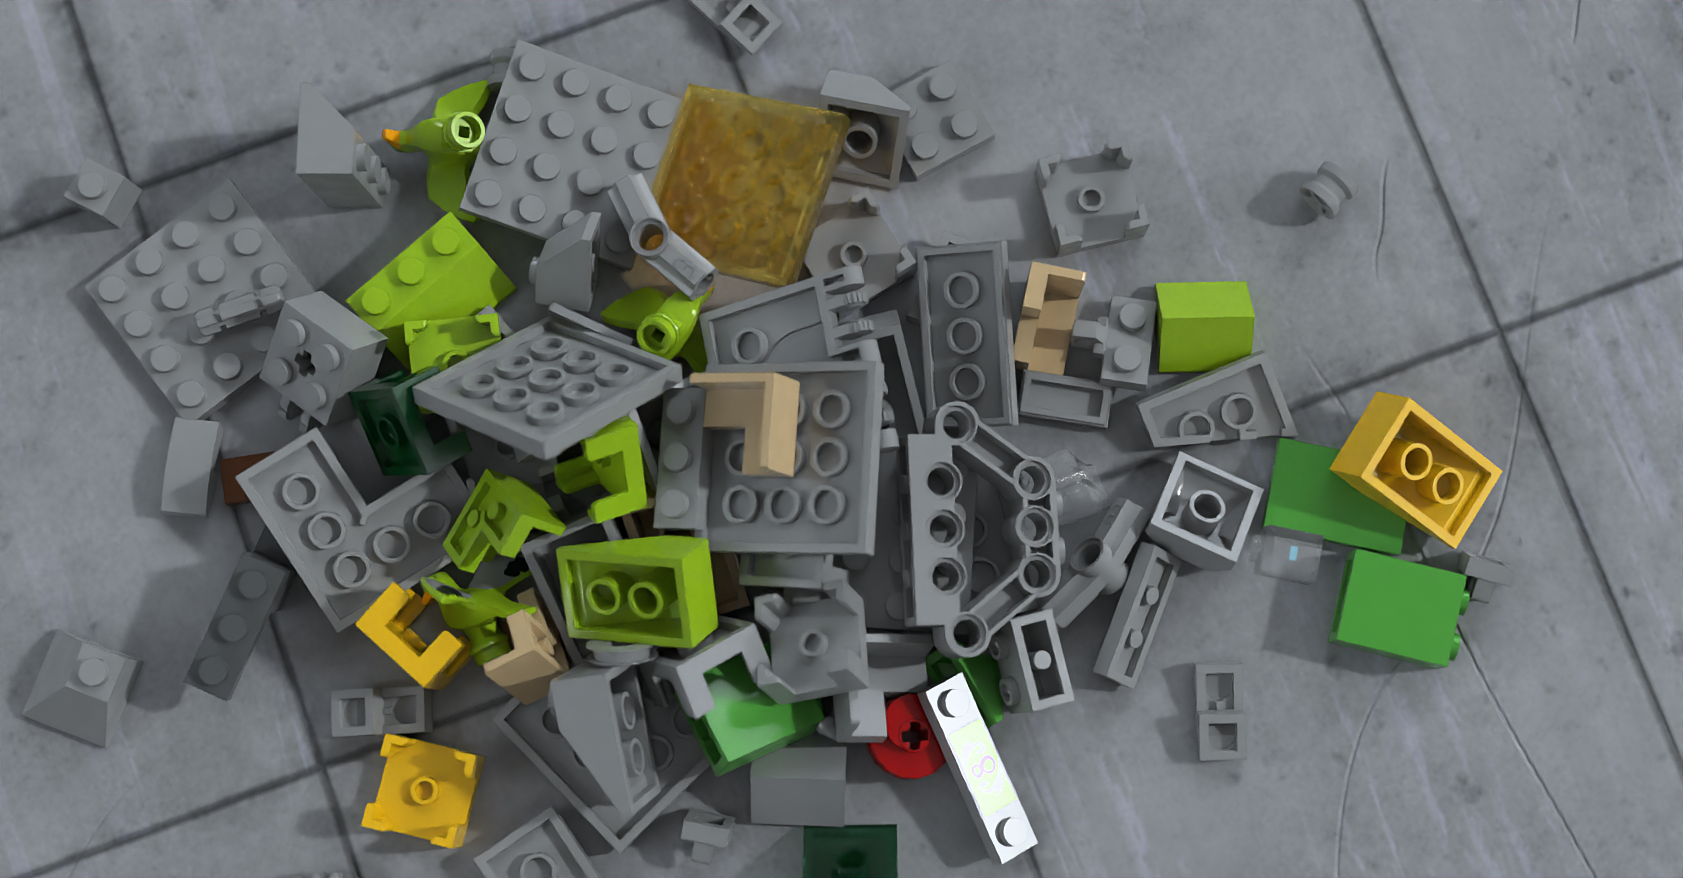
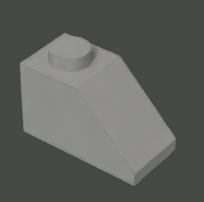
M591 212L546 240L540 257L532 258L529 269V283L535 284V303L550 305L551 302H555L568 309L589 312L599 285L601 213Z

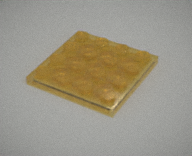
M688 84L652 192L670 229L715 266L719 271L718 274L775 288L796 283L851 120L844 113ZM658 234L651 237L646 244V250L657 249L662 244L664 235Z

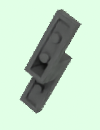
M265 525L254 551L242 553L183 681L225 701L231 699L269 614L281 610L297 575V571L267 525Z

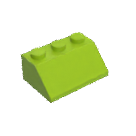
M450 211L346 299V302L362 320L388 338L386 347L411 372L409 347L405 342L403 322L474 316L479 314L488 305L495 309L512 295L517 288Z

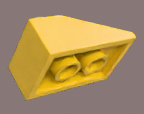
M1376 391L1329 468L1363 495L1453 549H1456L1503 472L1411 398Z

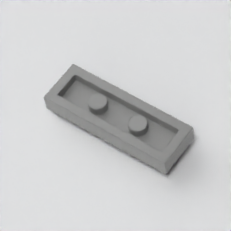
M670 388L664 392L654 528L704 531L712 430L703 427L706 389Z
M1141 542L1105 640L1099 651L1093 669L1094 673L1121 686L1131 689L1135 688L1182 563L1181 559L1156 545Z

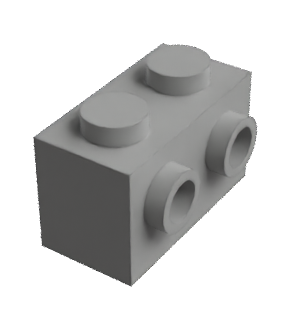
M1052 608L1014 616L991 636L988 646L991 655L998 662L1002 678L999 683V690L1004 703L1009 706L1010 714L1035 712L1075 700Z

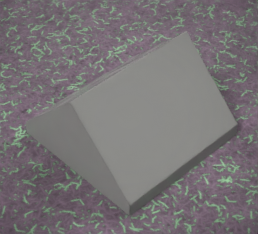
M813 732V734L752 761L750 773L751 823L844 827L847 742H837V740L828 738L818 732Z

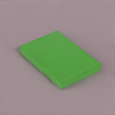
M1281 437L1278 439L1262 520V529L1396 557L1401 555L1407 521L1363 495L1329 469L1340 449Z

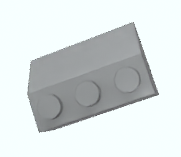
M300 82L296 174L330 208H383L384 194H389L391 188L389 168L385 167L369 144L364 141L354 127L310 82Z

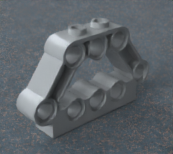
M952 401L938 407L927 415L923 422L922 434H907L898 439L900 448L896 450L905 628L932 627V637L937 650L947 658L963 659L981 654L989 645L991 636L1032 600L1048 596L1056 590L1060 583L1061 565L1065 562L1066 548L1063 538L1059 537L1058 519L1062 516L1063 499L1061 492L1056 491V478L1050 464L1041 457L1026 455L979 420L978 414L972 406L965 402ZM945 416L953 418L958 423L959 435L957 439L951 438L945 433L943 429V419ZM952 456L998 488L1004 498L1009 501V515L1006 516L1002 524V535L1006 544L1011 547L1012 561L1007 565L1005 572L961 610L959 593L965 588L968 575L966 567L957 558V545L960 544L964 537L965 525L959 513L955 511L954 498L961 491L963 480L961 472L953 464ZM1021 471L1027 472L1033 479L1034 485L1031 493L1025 492L1019 485L1018 478ZM930 472L938 474L944 482V491L941 496L932 493L928 488L927 479ZM1024 517H1028L1035 524L1036 535L1033 540H1029L1022 533L1021 522ZM933 519H938L946 527L947 534L943 543L934 540L930 534V523ZM1028 563L1036 568L1039 575L1038 583L1034 588L1027 584L1023 575L1024 568ZM936 566L942 567L948 573L949 583L944 591L938 589L932 580V572ZM958 622L965 624L969 629L970 639L965 647H961L954 640L953 632Z

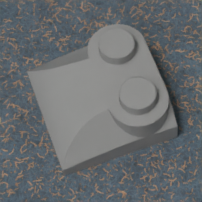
M1179 451L1155 509L1147 522L1145 532L1154 545L1207 571H1231L1237 562L1264 489Z

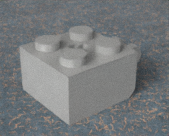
M323 291L284 301L259 378L283 394L280 401L281 405L278 407V415L285 420L292 421L302 412L298 427L305 434L315 427L320 429L322 424L328 426L357 415L348 392L374 380L388 338Z

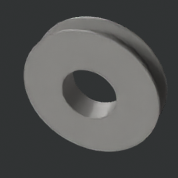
M590 640L586 643V648L593 651L586 657L587 661L602 666L641 664L655 659L658 656V652L650 649L655 645Z

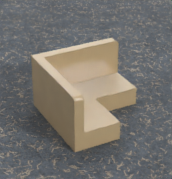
M1032 261L1014 340L1015 369L1063 375L1078 299L1085 284L1086 272Z
M775 372L690 373V384L706 389L703 427L712 430H745L742 474L751 477H793L800 382Z
M533 587L518 594L517 599L518 603L536 606L537 611L530 615L522 609L508 616L507 621L501 625L502 632L509 638L507 641L512 651L483 665L486 676L524 705L531 704L548 696L549 682L571 669L561 634L543 596Z

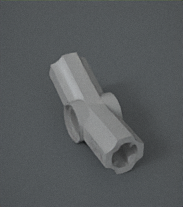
M642 173L633 176L628 175L616 181L614 186L608 190V193L629 235L630 245L647 265L657 270L692 301L700 296H704L714 284V280L719 273L718 269L670 229ZM658 234L664 235L663 242L657 249L646 250V244L651 237Z
M1116 497L1094 536L1082 539L1072 549L1069 556L1070 566L1061 574L1060 583L1056 590L1048 596L1037 598L1036 602L1043 610L1052 608L1055 622L1065 629L1099 594L1111 595L1120 590L1129 576V567L1125 561L1146 527L1151 515L1143 507L1131 502L1129 499Z

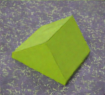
M1246 281L1155 283L1158 373H1207L1252 354L1255 314Z

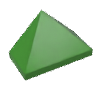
M956 641V643H957L958 645H960L961 647H965V646H966V645H964V644H962V643ZM938 650L925 657L926 671L933 684L951 674L963 673L987 729L1003 720V699L999 690V683L1002 678L997 660L983 653L970 658L951 659L942 655Z

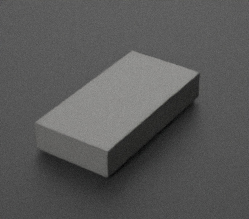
M1024 369L1017 406L1018 417L1106 430L1113 387L1099 385V381Z

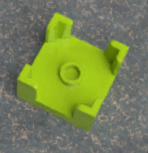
M498 313L403 322L405 342L409 347L411 374L428 366H438L440 372L502 340ZM418 405L421 414L436 413Z
M628 415L602 427L594 435L578 441L583 446L584 455L558 463L554 467L556 485L566 494L598 483L612 494L609 497L593 502L591 508L587 509L588 516L596 524L648 506L638 425Z

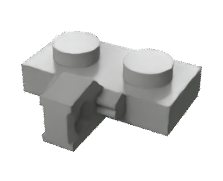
M1112 295L1108 317L1098 316L1097 321L1074 320L1070 346L1093 350L1092 357L1102 359L1099 385L1145 391L1157 302Z

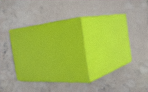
M486 468L442 546L458 569L475 573L481 561L491 562L497 552L501 555L515 558L533 527L562 536L566 526L532 483Z

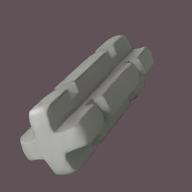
M273 284L259 289V295L250 292L219 303V309L215 310L211 306L199 310L195 314L197 327L203 336L208 337L222 332L221 327L223 326L231 329L262 318V313L267 311L268 315L282 310L285 301L282 290L278 285Z

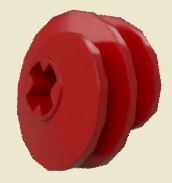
M905 694L884 702L887 738L883 743H867V749L874 763L886 774L903 780L923 778L935 773L947 761L917 694ZM911 725V732H918L919 741L912 743L909 748V742H903L901 734L909 730Z

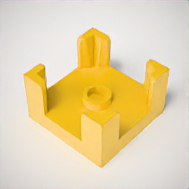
M392 582L355 625L424 688L443 691L472 658L469 653L471 648L470 640L464 636H460L457 639L449 631H443L428 646L421 637L408 628L427 607L423 605L422 597L414 589L409 588L404 591L398 583Z
M385 733L380 752L381 757H387L376 802L367 803L361 826L384 832L395 831L430 840L431 844L451 849L462 847L486 756L399 734Z

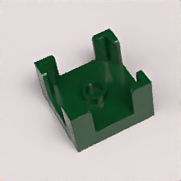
M438 366L422 368L406 377L402 369L392 370L348 392L383 476L429 475L473 451L468 437L463 431H459L434 444L418 405L415 404L412 387L440 373Z

